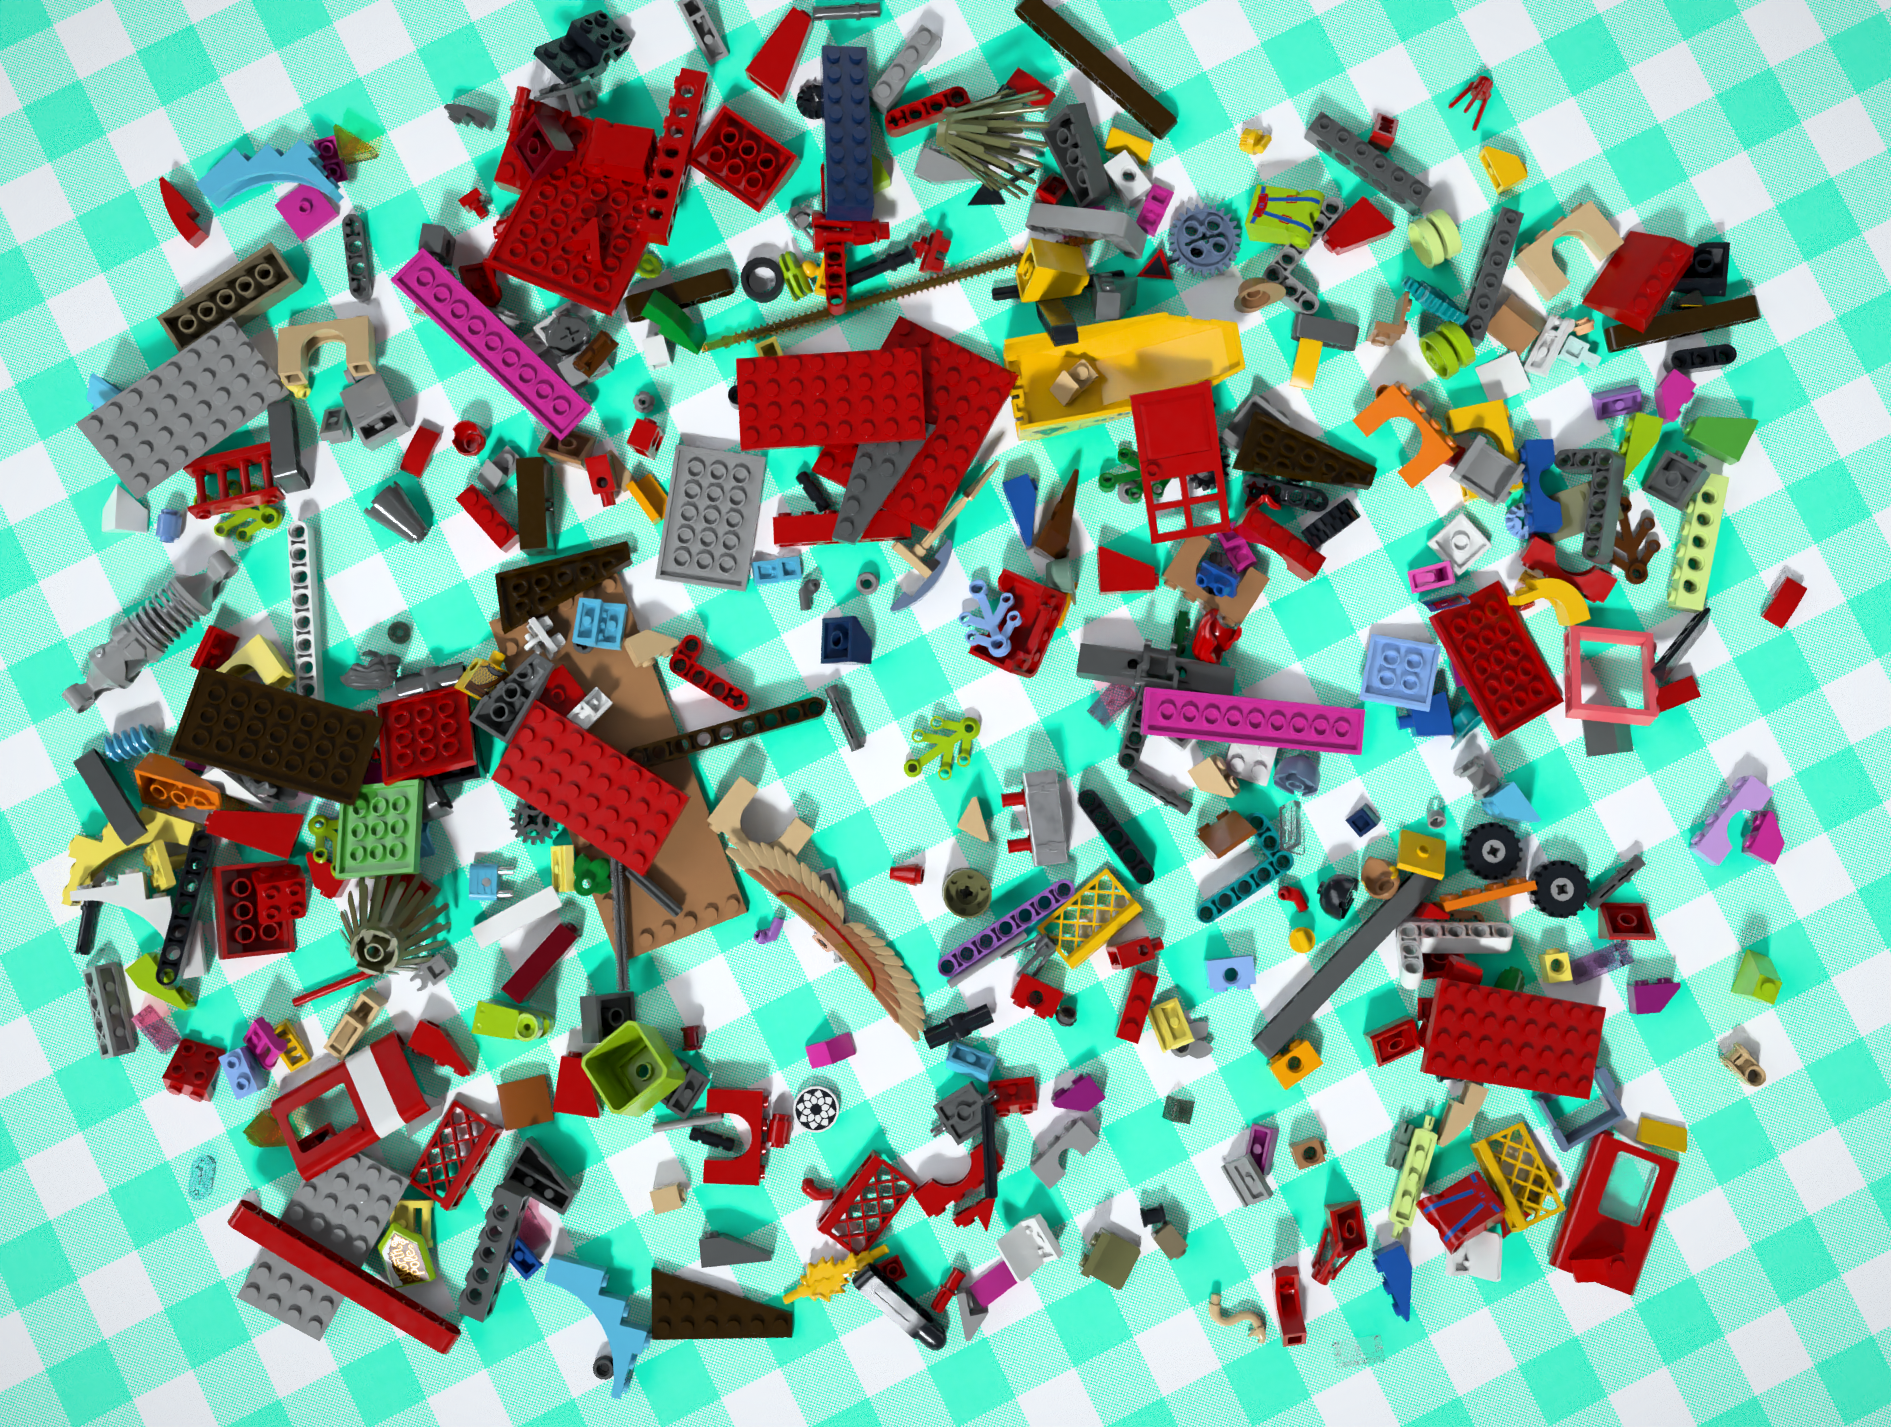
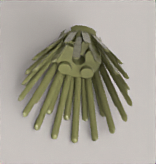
M1007 89L957 108L946 107L942 114H947L948 116L946 121L939 120L936 132V144L939 147H943V149L939 150L940 153L949 154L991 191H993L992 187L997 191H1000L999 187H1001L1012 196L1021 200L1017 193L1004 185L1006 184L1023 195L1028 196L1029 194L1025 189L973 157L1035 185L1037 183L1035 179L1015 170L1012 164L984 151L1036 168H1042V162L1015 154L1020 152V148L1011 145V143L1047 148V142L996 133L1022 134V128H1048L1050 123L987 119L1022 116L1023 113L1047 111L1049 109L1048 105L1023 107L1022 104L1045 97V94L1035 95L1039 91L1035 90L1000 99L1012 95L1016 91L1015 89L1010 91Z
M418 873L400 902L399 900L406 887V882L402 881L399 883L402 875H394L383 906L382 901L387 881L382 879V877H375L369 916L368 885L365 884V878H360L359 923L353 894L349 891L348 905L352 924L347 910L344 909V911L341 910L340 918L349 938L342 929H339V932L347 944L345 946L346 950L350 954L351 959L354 958L356 960V966L359 970L374 975L382 973L400 975L395 971L414 972L418 968L411 966H416V963L429 962L435 955L407 957L443 946L446 943V940L434 941L412 948L451 927V922L443 925L439 922L416 934L449 908L447 902L437 909L435 905H431L413 920L439 891V887L435 885L420 901L424 893L419 890L408 903L423 879L422 873Z

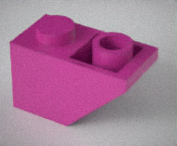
M1676 369L1667 373L1654 391L1658 417L1664 418L1663 426L1670 421L1675 422L1682 413L1679 409L1683 403L1687 404L1695 394L1692 391L1697 384Z
M1760 811L1753 818V828L1750 834H1747L1742 842L1743 849L1741 853L1763 864L1775 865L1785 843L1774 813L1771 811Z

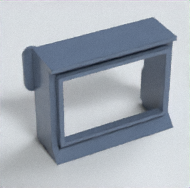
M1596 1066L1593 1079L1610 1109L1565 1135L1558 1128L1546 1106V1103L1561 1095L1540 1092L1531 1097L1562 1152H1568L1573 1147L1627 1117L1613 1092L1616 1085L1606 1068Z

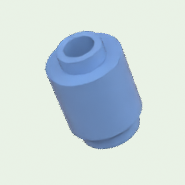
M161 509V514H158L155 535L160 538V542L174 543V540L180 539L182 524L180 511Z

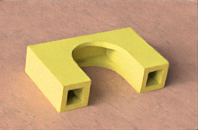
M259 633L220 668L216 669V671L240 678L248 673L257 672L265 685L282 690L297 679L272 641Z

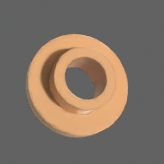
M1584 317L1575 321L1573 331L1576 332L1577 336L1593 331L1595 329L1593 325L1595 323L1594 319L1589 320L1588 317Z

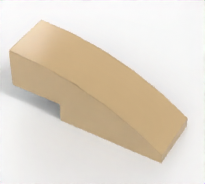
M371 987L364 991L352 1009L344 1015L323 1048L340 1061L344 1060L374 1023L388 1001Z
M1467 1080L1465 1081L1459 1101L1457 1102L1452 1099L1448 1101L1436 1134L1438 1135L1437 1145L1441 1147L1446 1146L1466 1129L1483 1105L1489 1091L1488 1088Z

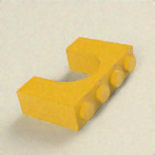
M1503 399L1449 410L1444 414L1448 435L1456 436L1470 432L1484 433L1494 440L1499 453L1518 465L1519 453L1517 449H1514L1512 441L1514 440V431L1512 427H1509L1507 420L1509 418V410L1507 405H1504ZM1522 479L1517 485L1513 484L1509 491L1513 493L1522 489L1524 484ZM1460 485L1464 503L1481 499Z

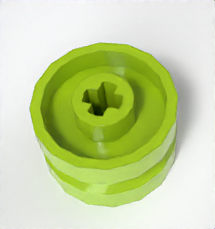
M1451 320L1440 324L1436 328V332L1430 331L1419 339V347L1423 357L1431 369L1442 379H1450L1459 372V368L1464 369L1476 360V353L1470 339L1459 325Z

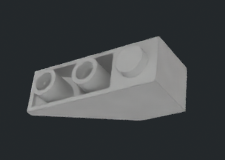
M930 146L929 149L924 147L914 170V176L933 185L981 182L955 159L942 155L939 151L940 149Z

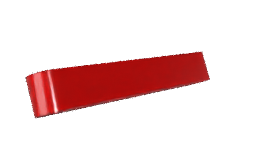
M822 163L820 168L822 211L825 212L824 163ZM836 227L823 228L825 230H844V228ZM832 241L824 245L826 302L831 314L841 315L847 309L845 242ZM837 255L840 259L838 261H831L830 257ZM833 277L841 278V281L833 283L830 280ZM836 298L842 300V302L837 305L831 303V301Z

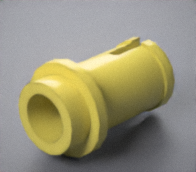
M308 383L285 386L298 399H306L311 393Z

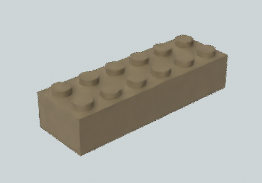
M270 242L156 318L177 350L181 352L231 317L242 328L304 287V285L280 249Z

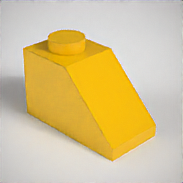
M1490 146L1484 147L1478 155L1498 195L1521 185L1528 177L1526 165L1516 155Z

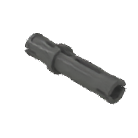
M880 2L813 6L814 22L856 19V21H860L861 18L881 17Z
M838 684L824 689L832 705L831 711L835 713L851 753L864 748L865 746L847 708L849 704L844 701Z
M1135 768L1126 780L1162 801L1164 806H1170L1184 814V816L1188 814L1193 806L1192 802L1177 795L1175 790L1165 788Z
M1634 854L1622 867H1617L1615 873L1587 897L1590 900L1589 903L1585 904L1592 911H1595L1599 905L1625 882L1629 883L1632 880L1631 877L1645 866L1646 863L1637 854Z

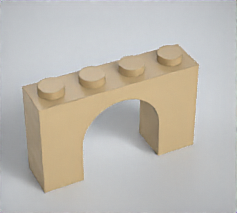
M1591 200L1584 205L1582 202L1577 204L1570 210L1572 213L1567 218L1561 216L1552 224L1554 228L1550 231L1544 229L1534 237L1536 241L1533 244L1529 245L1527 242L1517 250L1518 255L1513 261L1546 303L1571 283L1553 260L1552 246L1556 239L1564 236L1578 238L1589 248L1599 262L1624 243Z
M356 316L353 318L334 319L332 321L312 322L310 324L278 328V375L285 386L309 383V358L315 349L329 342H340L346 345V365L353 377L376 374L375 327L369 316Z
M740 775L708 817L707 821L710 822L708 827L717 834H720L722 831L729 836L727 841L735 846L736 842L747 844L748 841H752L742 830L741 815L759 788ZM795 816L777 840L766 844L772 849L774 846H778L786 855L791 853L796 857L815 830Z

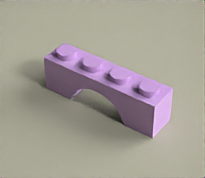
M1752 775L1739 777L1733 783L1732 788L1734 789L1729 795H1725L1718 804L1720 806L1716 813L1708 816L1705 820L1706 826L1691 839L1692 844L1688 849L1710 866H1719L1733 848L1727 835V827L1733 815L1744 809L1761 811L1774 794L1771 789Z

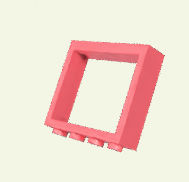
M1579 625L1569 626L1563 634L1565 718L1650 726L1658 718L1660 712L1659 705L1656 704L1659 686L1655 683V676L1650 672L1656 664L1654 655L1657 650V644L1654 642L1653 633ZM1580 640L1641 646L1644 709L1582 703Z

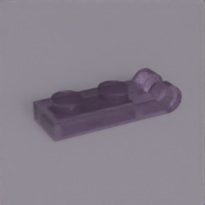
M1619 940L1609 946L1571 960L1570 967L1573 984H1581L1633 963L1634 958L1632 954L1629 955L1626 948L1628 947L1627 941ZM1617 951L1620 955V958L1618 960L1615 959V956L1613 954Z

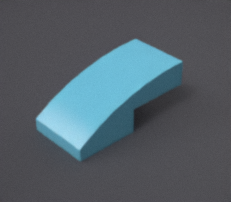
M799 556L751 563L754 586L802 579Z

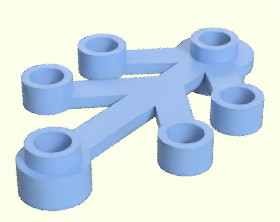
M976 579L970 583L969 592L973 598L978 599L985 619L973 616L967 611L962 612L958 619L964 627L972 625L989 631L991 638L979 635L975 630H969L965 635V639L971 646L980 644L988 647L989 652L995 657L1005 656L1011 649L1009 637L1014 627L1022 623V617L1019 612L1011 611L1007 615V623L1001 634L998 627L1007 609L1014 606L1015 598L1008 592L1002 594L1000 603L993 615L987 599L989 588L983 580ZM1011 598L1009 602L1005 603L1006 599ZM1017 616L1015 621H1011L1013 617ZM966 617H969L967 621L963 622ZM976 635L975 639L970 640L972 636Z

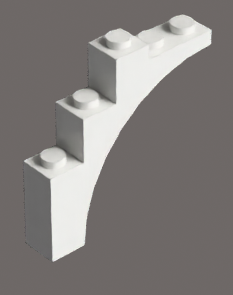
M139 868L124 870V875H118L119 885H116V881L101 883L102 887L92 888V884L77 886V891H70L71 901L95 900L109 902L131 910L156 928L165 940L175 899L174 896H167V892L152 894L153 899H150L147 872H140ZM202 920L197 922L183 979L208 975ZM179 928L176 931V936H183L186 933V928ZM180 950L172 952L175 959L179 957Z

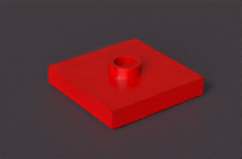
M562 664L551 673L539 700L567 717L587 694Z

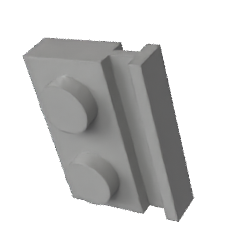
M1250 1153L1238 1157L1231 1162H1226L1220 1167L1244 1208L1248 1205H1254L1267 1200L1274 1194Z

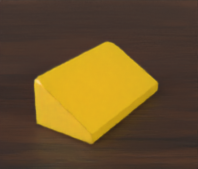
M1112 127L1105 150L1115 155L1126 150L1129 155L1132 154L1136 158L1138 164L1145 166L1154 144Z
M1640 1117L1635 1140L1686 1153V1128Z

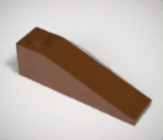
M1076 468L1034 548L1033 553L1049 561L1066 558L1067 552L1070 551L1067 546L1070 538L1079 470Z

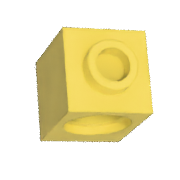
M1560 948L1545 949V954L1538 955L1543 982L1550 984L1573 980L1568 952L1560 951ZM1554 959L1559 961V968L1556 971L1551 969V962Z

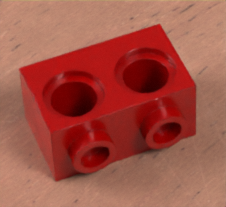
M647 417L644 420L637 418L626 443L633 452L655 460L665 435L656 421Z

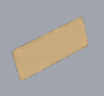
M610 449L605 454L613 455L619 488L625 493L628 491L625 486L632 480L634 483L638 481Z

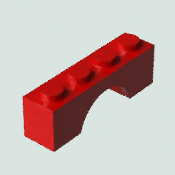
M1253 505L1242 512L1232 528V531L1249 543L1261 544L1276 552L1285 561L1287 570L1304 582L1315 577L1326 560L1325 556Z
M1532 534L1519 555L1524 567L1532 571L1536 568L1544 572L1542 575L1545 578L1559 579L1569 583L1578 591L1584 593L1583 597L1593 603H1596V601L1605 602L1618 581L1616 575L1597 565H1593L1581 572L1567 571L1556 562L1555 544L1538 534Z
M1450 954L1442 976L1445 979L1480 985L1483 979V970L1475 962ZM1430 1017L1423 1019L1416 1036L1417 1042L1423 1048L1425 1046Z
M982 1142L970 1150L971 1166L964 1178L954 1183H942L934 1178H930L914 1190L913 1196L929 1218L933 1215L938 1217L947 1210L945 1206L950 1202H959L966 1196L964 1192L971 1187L975 1190L984 1183ZM996 1148L998 1174L1004 1169L1002 1165L1005 1163V1159Z

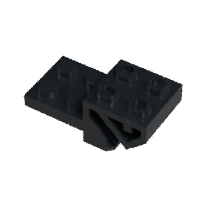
M598 10L571 21L565 36L537 46L533 54L566 85L587 75L593 79L604 74L607 67L606 62L603 60L605 54L616 63L629 49L633 39L613 22L606 13Z

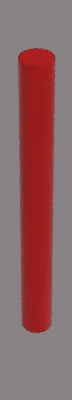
M363 971L357 972L293 998V1005L298 1007L375 975L367 974Z

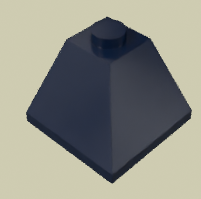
M856 616L822 618L820 664H871L872 640Z

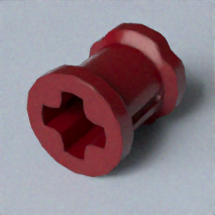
M700 1025L680 1027L681 1032H683L684 1041L682 1051L703 1049V1045L700 1044Z

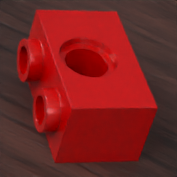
M1023 973L1018 978L1010 998L1014 999L1012 1004L1024 1010L1028 1006L1034 1009V1015L1046 1020L1047 1016L1053 1018L1064 992ZM1040 991L1042 993V1000L1039 1003H1032L1029 999L1031 992Z

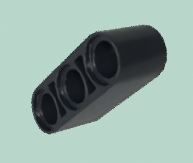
M1730 344L1678 350L1665 359L1663 367L1666 373L1676 369L1681 374L1720 370L1735 361L1737 352ZM1719 352L1725 355L1726 361L1720 359ZM1697 355L1703 359V364L1697 361ZM1674 358L1680 361L1681 367L1674 364Z

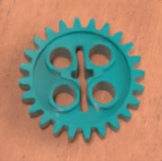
M1408 275L1402 282L1401 286L1408 290L1411 296L1430 313L1437 314L1448 322L1451 320L1460 326H1463L1469 318L1455 301L1439 288L1432 287L1423 280L1419 282Z

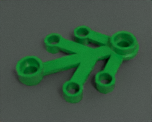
M1122 448L1118 451V461L1122 464H1128L1137 470L1116 475L1105 472L1098 479V487L1102 492L1110 493L1115 490L1116 484L1140 480L1136 487L1129 490L1128 494L1130 502L1139 503L1144 493L1139 459L1132 456L1129 449ZM1127 454L1128 457L1122 458L1120 455ZM1179 477L1160 480L1159 483H1154L1152 485L1153 498L1159 499L1163 497L1169 482ZM1104 479H1111L1112 481L1105 482ZM1158 488L1161 490V492L1156 493L1154 492V489ZM1133 493H1137V494L1139 495V497H1136V498H1135V497H1132L1131 495H1132Z

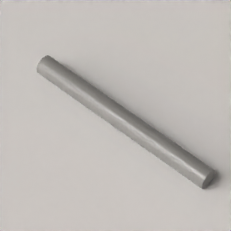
M1024 930L946 982L951 989L1026 940L1028 936Z

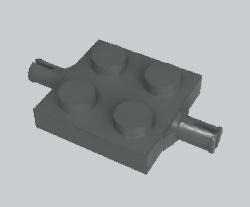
M970 1081L933 1105L934 1110L939 1116L940 1124L930 1129L931 1134L934 1133L932 1136L936 1138L946 1131L952 1136L958 1146L982 1131L981 1105L990 1104L1000 1098L999 1094L993 1089V1091L983 1096L973 1081Z

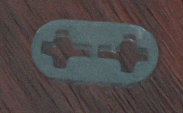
M202 1155L192 1163L188 1194L193 1200H203L212 1193L216 1161L210 1155ZM205 1160V1164L209 1165V1168L203 1172V1167H200L199 1164ZM201 1184V1188H204L205 1192L199 1195V1190H196V1187Z

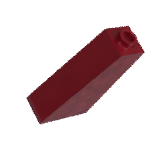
M565 922L559 923L501 990L518 1004L529 1001L581 939L582 936L578 934L580 930L571 922L567 924Z

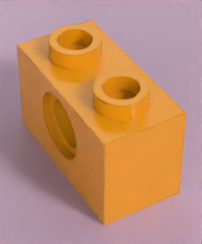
M1297 1038L1288 1045V1050L1282 1054L1277 1052L1269 1059L1270 1063L1266 1065L1284 1090H1288L1324 1064L1308 1040L1304 1038L1302 1040ZM1293 1056H1297L1299 1059L1298 1066L1289 1068L1288 1060Z

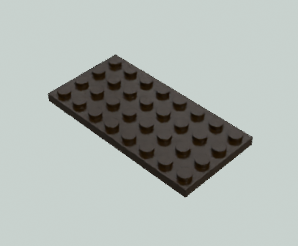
M200 666L168 754L355 808L385 720L384 718Z

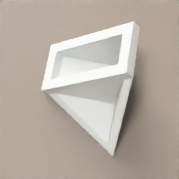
M116 484L102 511L101 532L148 534L149 511L121 486Z

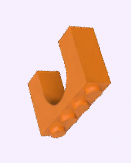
M1397 381L1352 421L1366 437L1373 434L1387 420L1394 417L1410 419L1419 427L1422 434L1421 449L1411 461L1397 472L1413 489L1459 449L1456 447V441L1450 435L1446 436L1441 430L1442 426L1439 421L1434 417L1431 418L1425 412L1427 411L1425 405L1419 400L1416 401L1410 395L1412 393L1410 388L1405 383Z

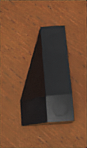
M1705 242L1698 244V247L1694 249L1691 264L1672 291L1697 296L1726 297L1730 242Z

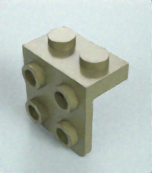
M1100 1227L1098 1233L1095 1231L1089 1241L1091 1246L1088 1252H1084L1078 1262L1080 1274L1087 1278L1091 1275L1116 1290H1121L1141 1250L1136 1245Z

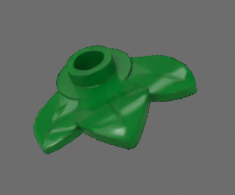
M585 853L579 855L573 865V872L576 876L573 883L575 892L580 896H590L593 893L602 895L612 889L611 887H613L611 885L613 884L611 883L612 880L607 878L611 869L610 860L608 858H599L591 862ZM584 880L589 882V888L583 887L582 882Z

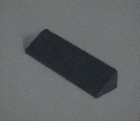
M1709 607L1692 617L1650 672L1661 683L1665 682L1706 630L1711 612Z

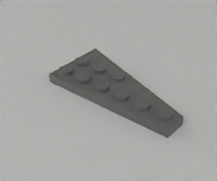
M925 423L926 440L859 444L832 540L856 545L877 511L883 506L888 495L892 493L910 467L915 456L922 450L925 445L924 443L933 434L936 425Z

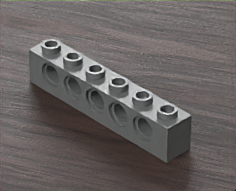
M1322 111L1312 122L1304 136V139L1412 216H1414L1432 191L1430 187Z
M1503 206L1495 215L1464 311L1469 318L1463 326H1460L1475 348L1484 341L1524 216L1522 212Z
M506 1179L502 1184L494 1188L491 1196L493 1203L485 1214L487 1221L478 1236L480 1243L472 1255L471 1260L474 1262L465 1277L467 1284L458 1299V1302H460L459 1313L481 1323L493 1314L532 1189L509 1179Z

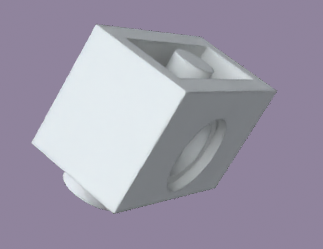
M1124 150L1103 166L1109 184L1126 207L1129 208L1149 194L1152 181L1147 173H1142L1139 169L1136 158ZM1131 175L1134 180L1126 181L1123 176Z

